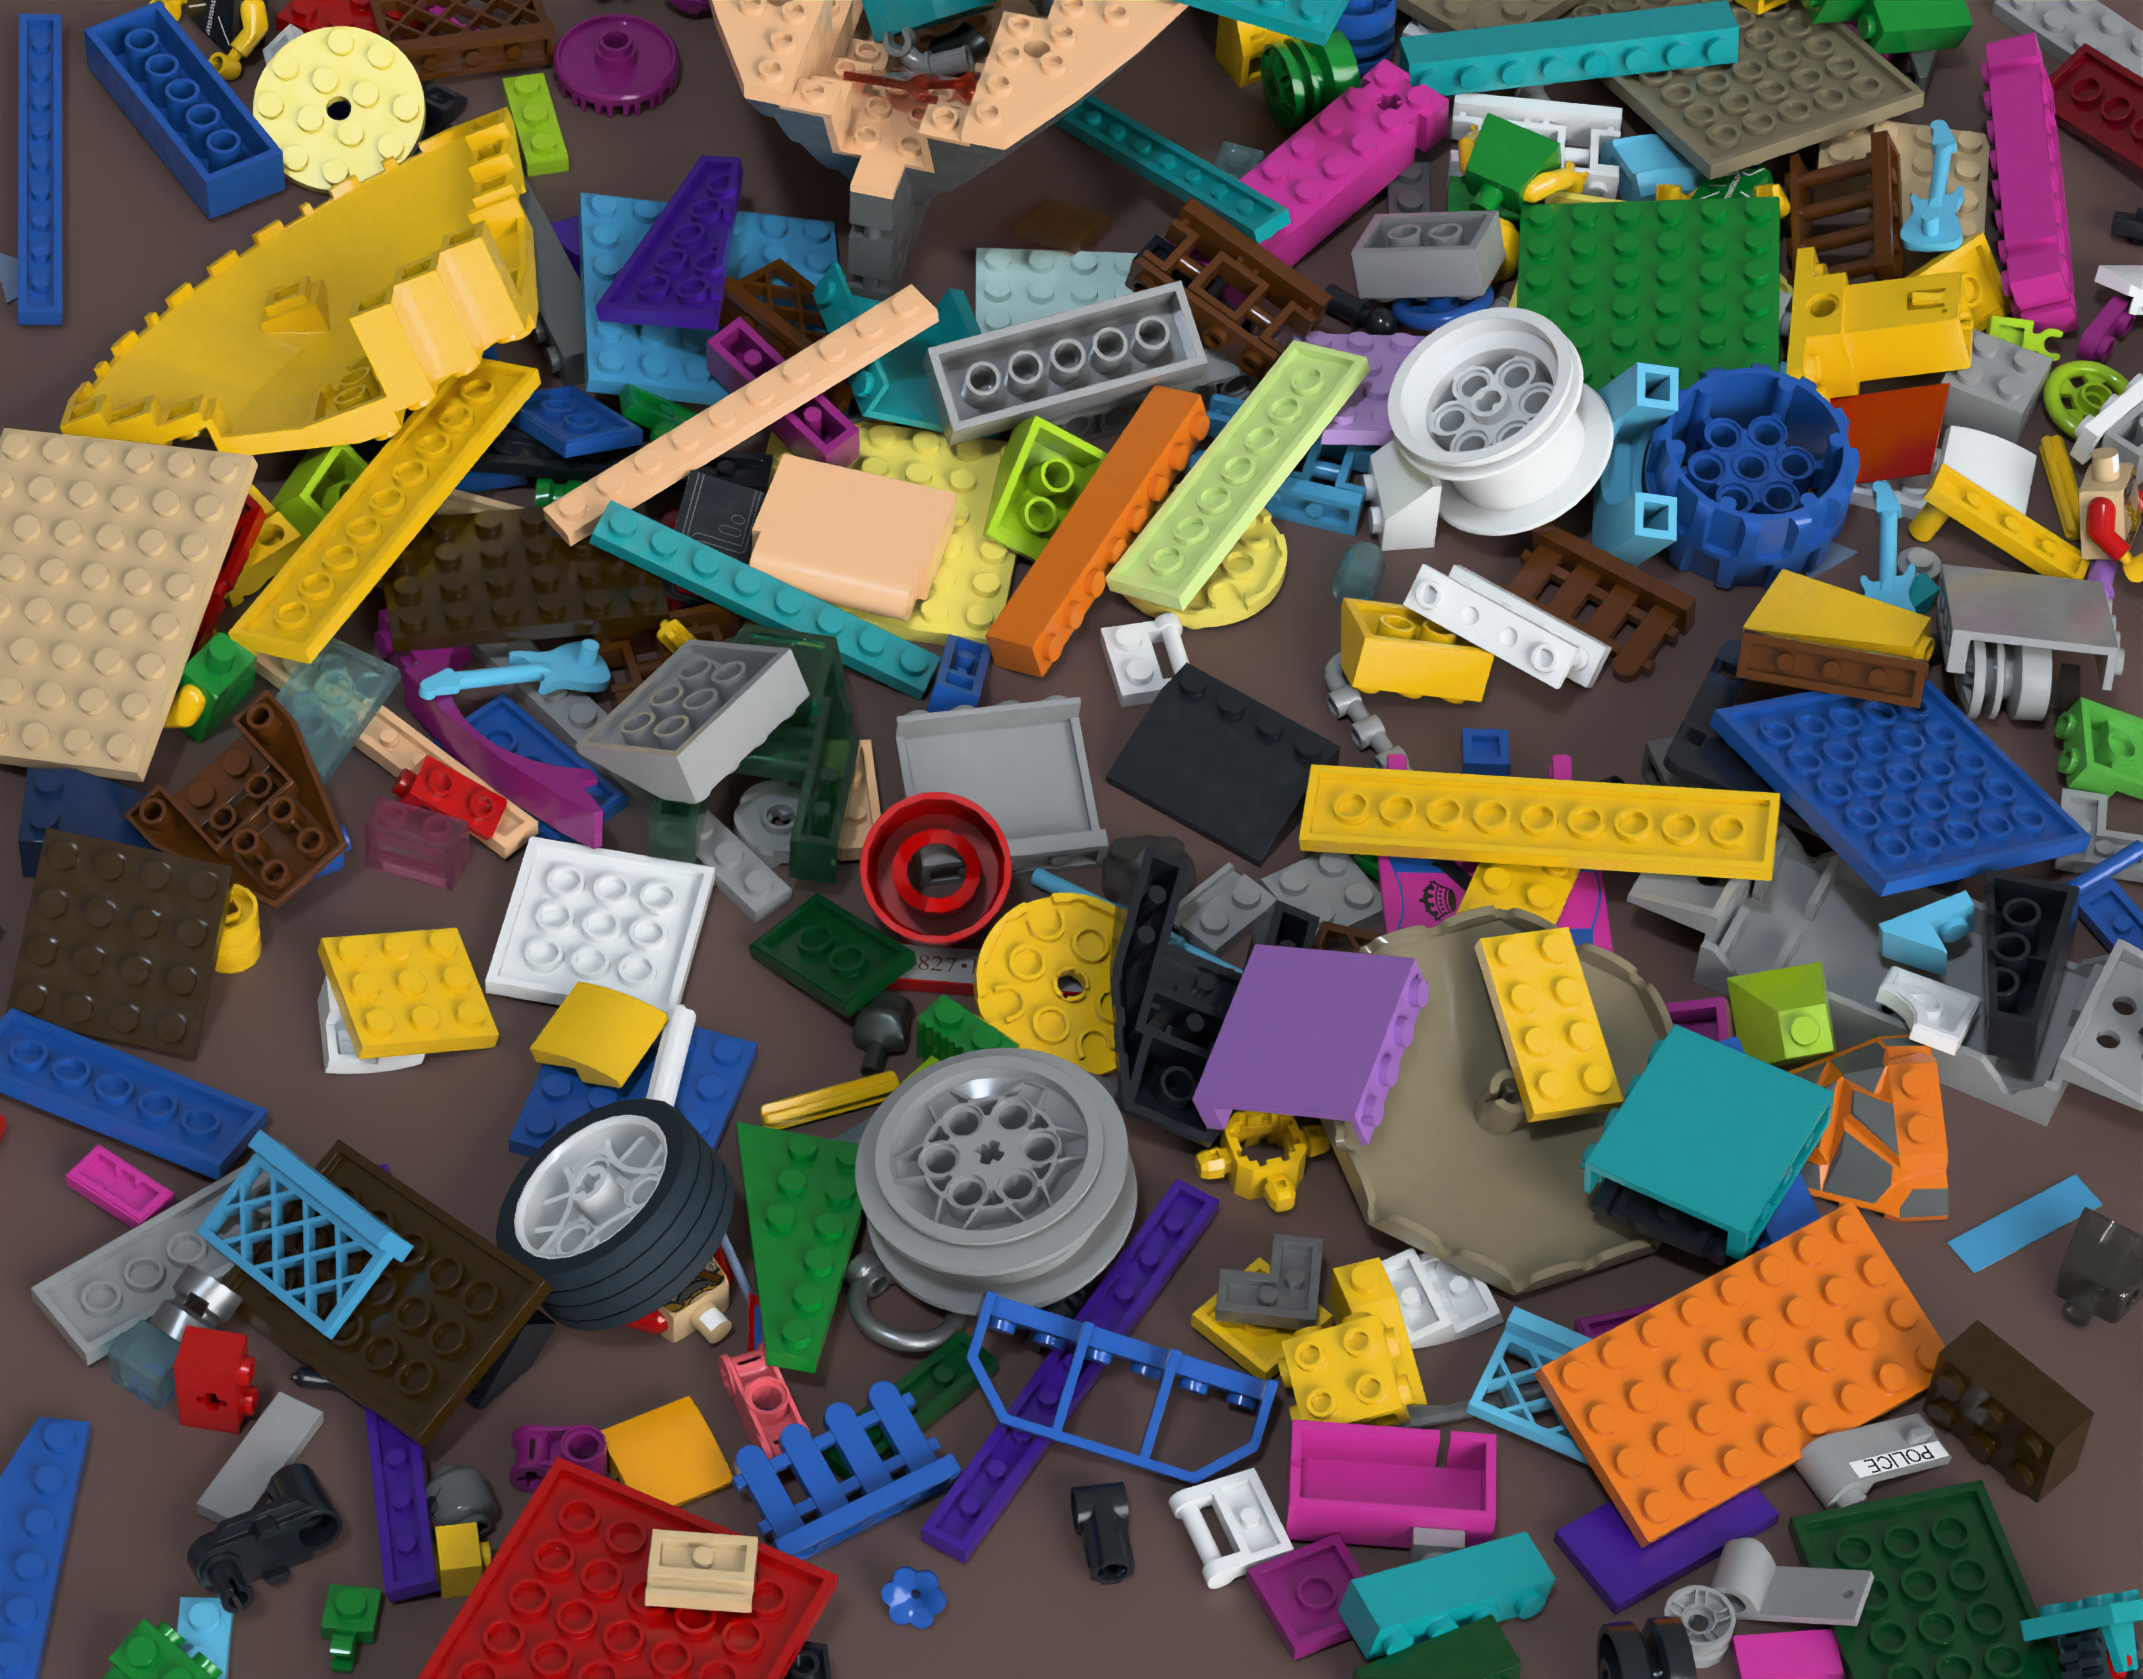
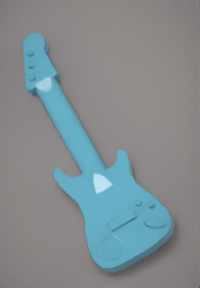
M1938 119L1930 124L1931 135L1933 136L1932 151L1935 154L1928 199L1917 198L1916 194L1910 196L1912 214L1900 231L1901 245L1911 251H1951L1959 248L1963 242L1962 228L1956 214L1964 201V188L1962 185H1959L1952 194H1946L1951 153L1957 152V143L1947 123L1944 120Z
M1884 480L1875 481L1872 485V494L1876 498V517L1880 519L1879 581H1870L1867 576L1862 575L1860 578L1861 590L1864 596L1916 613L1910 601V594L1916 578L1915 565L1910 564L1908 570L1903 575L1897 576V520L1902 518V508L1889 483Z
M585 639L561 645L551 651L533 652L520 650L509 652L507 663L512 666L456 672L452 668H446L422 680L418 694L425 700H432L436 696L458 694L459 690L536 681L540 682L538 693L542 695L561 689L601 692L608 688L611 674L607 664L599 656V643L592 639Z

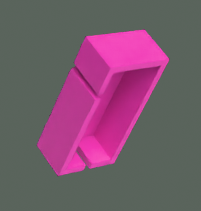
M1292 1419L1287 1456L1285 1531L1289 1540L1317 1542L1339 1533L1345 1544L1410 1548L1413 1527L1465 1531V1548L1492 1541L1496 1522V1434L1450 1431L1444 1468H1439L1435 1466L1440 1443V1430Z

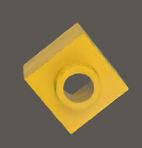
M477 1522L436 1526V1551L442 1599L469 1596L491 1562L489 1541L479 1542Z

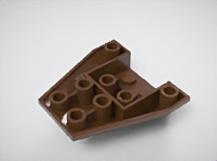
M265 689L231 719L242 734L236 741L175 795L171 796L159 783L127 811L124 816L152 847L160 852L236 867L234 884H239L249 889L256 896L258 902L277 911L348 848V844L297 721Z

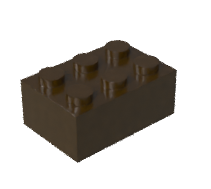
M1979 1320L1975 1321L1938 1353L1922 1409L1936 1426L1950 1432L1967 1446L1974 1457L1988 1463L2005 1477L2012 1488L2023 1492L2036 1503L2040 1502L2076 1470L2094 1415L2093 1411Z

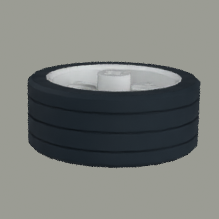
M648 1098L616 1101L593 1109L568 1123L549 1138L525 1163L512 1182L501 1206L496 1229L497 1247L546 1279L554 1288L541 1303L543 1309L553 1319L567 1328L581 1331L613 1329L637 1321L663 1307L686 1289L706 1267L720 1246L732 1217L735 1198L732 1174L722 1159L678 1109L665 1101Z

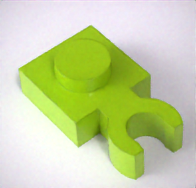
M1994 315L1988 317L1986 334L2052 358L2053 362L2060 359V354L2046 351L2044 342L2047 338H2062V331L2050 328L2036 334L2033 333V320Z

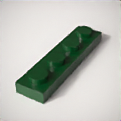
M963 1330L893 1384L898 1389L900 1395L908 1392L911 1393L916 1403L909 1410L921 1431L978 1387L965 1362L971 1337ZM981 1346L978 1358L988 1377H990L997 1371L998 1360ZM868 1405L856 1413V1416L858 1417L870 1411ZM878 1424L865 1430L882 1462L894 1454ZM835 1446L821 1452L829 1468L840 1478L847 1480L852 1477Z

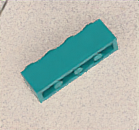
M1525 1531L1352 1579L1340 1604L1338 1613L1366 1660L1386 1654L1389 1656L1490 1615H1493L1497 1623L1516 1617L1521 1619L1530 1618L1544 1608L1556 1578Z

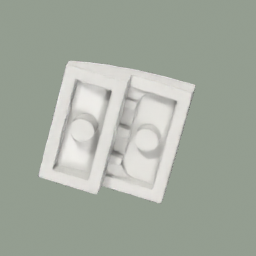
M1952 425L1946 429L1938 468L1942 463L1946 464L2026 515L2037 456L2008 440L1979 430Z
M1414 1247L1381 1261L1397 1295L1412 1349L1435 1346L1468 1337L1504 1322L1485 1281L1427 1253L1418 1256Z

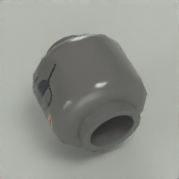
M457 1464L446 1465L434 1472L431 1477L432 1481L425 1488L434 1528L436 1526L477 1522L479 1539L485 1536L492 1528V1521L496 1517L498 1506L482 1472L473 1467H460Z

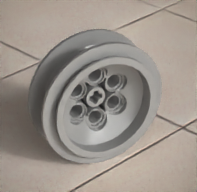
M990 1048L970 1051L949 1057L919 1071L898 1086L880 1104L863 1132L856 1156V1188L862 1209L867 1217L868 1232L873 1249L887 1273L907 1292L930 1305L954 1313L978 1316L976 1313L981 1297L987 1290L996 1292L997 1296L1035 1308L1045 1307L1073 1294L1091 1282L1114 1259L1131 1230L1138 1201L1136 1173L1129 1153L1126 1127L1114 1099L1096 1078L1081 1067L1055 1055L1036 1050Z

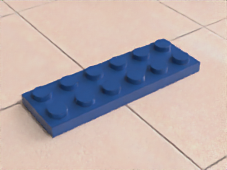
M11 1008L0 1019V1093L219 1181L246 1150L259 1129L263 1130L267 1126L268 1109L17 1009Z

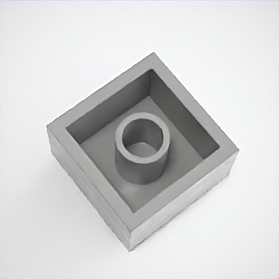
M1973 329L1971 367L1947 371L1941 381V384L1950 383L1942 423L1949 426L1979 430L2017 444L2043 398L2044 384L2049 376L2053 359Z

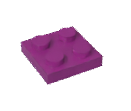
M1339 1533L1247 1569L1246 1582L1293 1661L1353 1637L1338 1613V1609L1350 1581L1363 1577L1364 1574Z

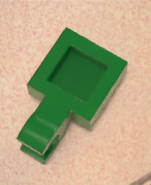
M338 1584L329 1585L321 1623V1638L331 1640L330 1655L333 1656L331 1671L352 1673L358 1642L374 1644L382 1605V1589Z

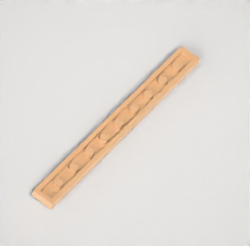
M910 284L544 507L545 520L570 547L593 533L610 500L629 509L635 508L689 475L691 470H697L939 321L937 309Z

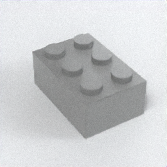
M1498 210L1375 214L1351 252L1359 298L1375 299L1378 302H1390L1397 298H1416L1419 301H1428L1427 297H1457L1460 300L1475 299L1485 294L1506 257Z

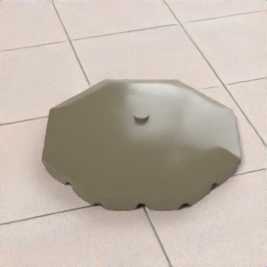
M1494 905L1450 916L1431 928H1426L1425 925H1416L1379 936L1369 944L1360 947L1357 953L1415 958L1425 981H1428L1429 997L1425 1007L1420 1008L1414 1024L1413 1041L1409 1047H1405L1399 1063L1398 1080L1389 1089L1384 1102L1383 1119L1379 1126H1375L1369 1144L1361 1145L1350 1121L1320 1118L1368 1225L1516 1296L1655 1253L1662 1241L1612 1221V1217H1601L1593 1213L1590 1205L1602 1183H1597L1591 1194L1583 1192L1584 1170L1580 1169L1582 1156L1591 1142L1595 1144L1599 1142L1603 1135L1605 1120L1610 1111L1528 1122L1474 946L1480 938L1559 927L1540 916L1522 909L1511 908L1510 910H1503L1500 908L1495 909ZM1583 943L1582 945H1574L1623 1101H1625V1093L1631 1078L1635 1073L1643 1074L1648 1066V1056L1654 1043L1659 1038L1665 1040L1673 1027V1023L1656 987L1652 983H1645L1637 975V968L1632 963L1611 951L1593 944Z

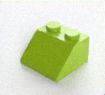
M349 444L311 448L307 450L271 504L275 507L276 512L279 511L302 535L304 542L366 469L368 464Z

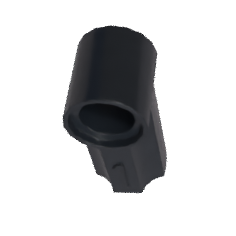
M1115 1482L1071 1487L1070 1499L1073 1524L1076 1533L1081 1532L1090 1580H1097L1102 1585L1118 1584L1126 1577L1134 1575L1135 1564L1127 1529L1129 1525V1508L1124 1483Z

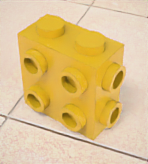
M1368 1312L1351 1314L1342 1319V1324L1325 1329L1320 1326L1305 1327L1296 1331L1293 1334L1294 1338L1281 1341L1285 1358L1278 1359L1280 1375L1286 1389L1293 1387L1297 1405L1289 1406L1291 1420L1390 1427L1411 1421L1407 1405L1415 1403L1412 1387L1407 1374L1399 1375L1395 1358L1403 1356L1400 1340L1395 1327L1387 1328L1379 1314L1371 1315Z

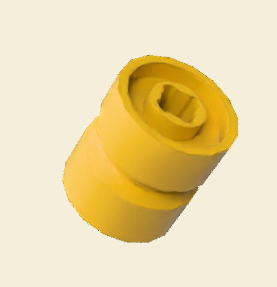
M233 884L215 971L219 973L232 974L250 968L260 958L262 950L259 909L256 896L249 889L239 884Z

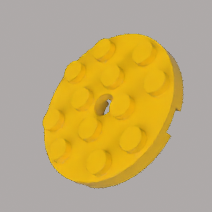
M1052 893L1050 897L1037 899L1029 903L1023 902L1007 912L991 929L977 957L973 988L979 1017L1019 1043L1020 1046L1018 1048L1055 1055L1070 1061L1087 1072L1099 1076L1116 1071L1110 984V959L1116 906L1085 894ZM1063 976L1076 978L1082 986V993L1078 996L1063 997V993L1058 988V979Z

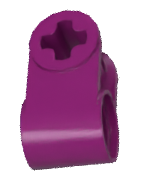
M530 1424L521 1426L512 1432L511 1445L516 1450L515 1465L510 1469L509 1481L517 1490L534 1493L557 1456L608 1478L609 1465L605 1436L600 1429L592 1425L543 1426ZM532 1439L535 1440V1446L530 1445ZM581 1457H590L587 1459H579ZM532 1472H536L535 1478L532 1477Z

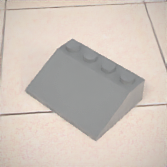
M689 639L580 740L575 747L580 755L663 800L697 804L710 795L711 790L726 775L734 772L739 767V763L754 748L762 745L767 740L768 735L782 721L790 718L795 713L796 708L810 693L791 648Z

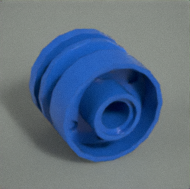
M1350 0L1335 28L1344 33L1349 41L1360 75L1367 74L1384 58L1390 61L1393 57L1397 0Z

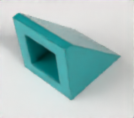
M1922 572L1915 578L1910 594V601L1918 614L1928 612L1940 590L1939 586L1925 572Z

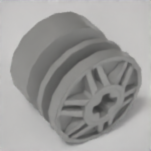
M1970 640L1965 673H1954L1959 710L1969 719H1977L1980 711H1982L1984 718L1995 719L1999 713L2002 699H2004L2009 719L2042 721L2048 709L2052 686V649Z

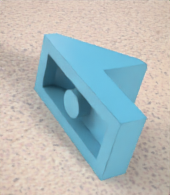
M1965 890L1880 923L1879 951L1881 955L1928 972L1946 975L1947 952L1943 942L1951 943L1958 941L1967 933L1974 931V903L1967 891Z

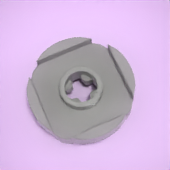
M775 779L750 787L740 797V805L734 812V834L769 868L777 867L781 863H790L804 859L814 852L821 850L825 845L827 808L823 799L812 788L802 784V790L796 787H789L788 780ZM778 816L782 821L791 820L784 826L773 824V818Z

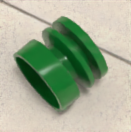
M1334 28L1325 47L1304 40L1301 42L1297 38L1284 40L1283 43L1279 41L1266 44L1261 52L1260 70L1265 98L1271 114L1283 129L1299 127L1301 124L1306 125L1351 86L1355 89L1361 88L1360 74L1352 47L1344 33L1337 28Z

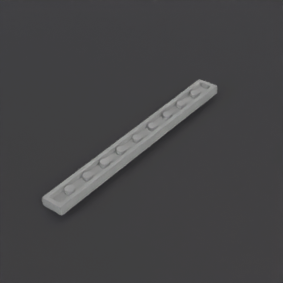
M530 640L469 646L471 653L487 668L512 666L507 663L509 652L512 651L541 652ZM539 681L506 685L582 759L626 794L628 803L692 864L715 867L714 885L753 923L756 924L792 901V889L701 802L687 804L685 802L663 800L577 752L575 745L608 715L585 692L561 689L542 695L538 693Z

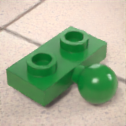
M629 383L619 394L623 417L639 426L642 430L651 429L650 443L698 414Z

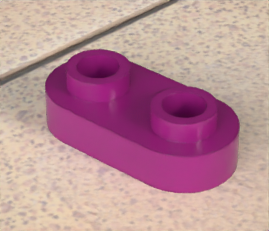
M2117 295L2109 300L2084 332L2076 351V358L2097 362L2098 360L2105 361L2109 357L2118 336L2125 337L2134 323L2135 315L2128 313L2131 302Z

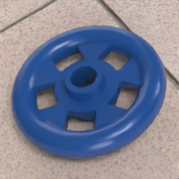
M1489 285L1483 296L1472 300H1460L1457 297H1427L1428 301H1419L1416 298H1397L1392 304V312L1395 314L1398 322L1405 327L1432 331L1463 315L1489 309L1494 301V291L1492 286ZM1413 303H1421L1420 306H1411Z

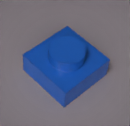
M1462 728L1460 738L1462 774L1508 776L1510 766L1508 730Z

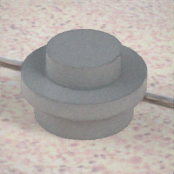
M1911 547L1903 550L1898 555L1897 572L1899 575H1903L1908 570V566L1914 564L1916 577L1925 572L1933 581L1938 578L1941 571V561L1934 552L1922 547Z

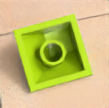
M1821 961L1727 977L1736 1036L1745 1054L1778 1067L1820 1060L1837 1053Z

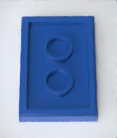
M574 385L534 391L510 421L565 458L642 445L643 430L639 426Z

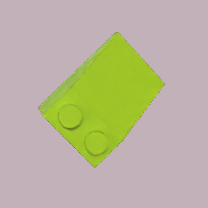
M1037 415L1017 423L999 463L983 536L1035 563L1108 453Z

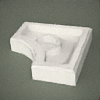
M1891 966L1879 987L1875 1001L1893 1009L1904 1018L1910 1029V1040L1955 1056L1979 1011L1982 999L1902 968Z

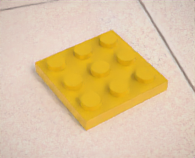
M457 928L321 938L317 952L358 1060L495 1048L499 1033Z

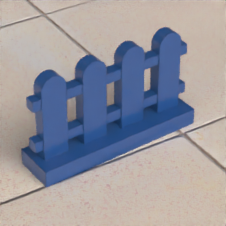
M888 1381L876 1382L872 1385L866 1397L870 1411L857 1417L848 1404L836 1402L831 1404L824 1413L822 1423L826 1430L825 1433L812 1438L808 1429L803 1425L790 1424L782 1430L778 1439V1446L782 1454L768 1460L763 1450L754 1445L744 1446L738 1451L734 1459V1469L737 1476L732 1478L731 1484L736 1493L746 1489L763 1520L757 1524L756 1528L762 1538L771 1534L774 1539L771 1547L801 1560L808 1559L954 1485L962 1470L952 1453L940 1459L936 1458L934 1453L938 1452L941 1446L935 1436L928 1440L924 1437L909 1410L916 1403L910 1392L900 1395L898 1389ZM877 1424L895 1453V1456L883 1462L865 1430ZM832 1446H835L852 1476L840 1483L837 1482L821 1454L822 1451ZM789 1467L808 1498L796 1505H793L776 1474ZM904 1469L907 1475L893 1481L890 1475ZM860 1490L863 1497L849 1503L846 1497ZM815 1512L818 1519L805 1525L802 1518Z

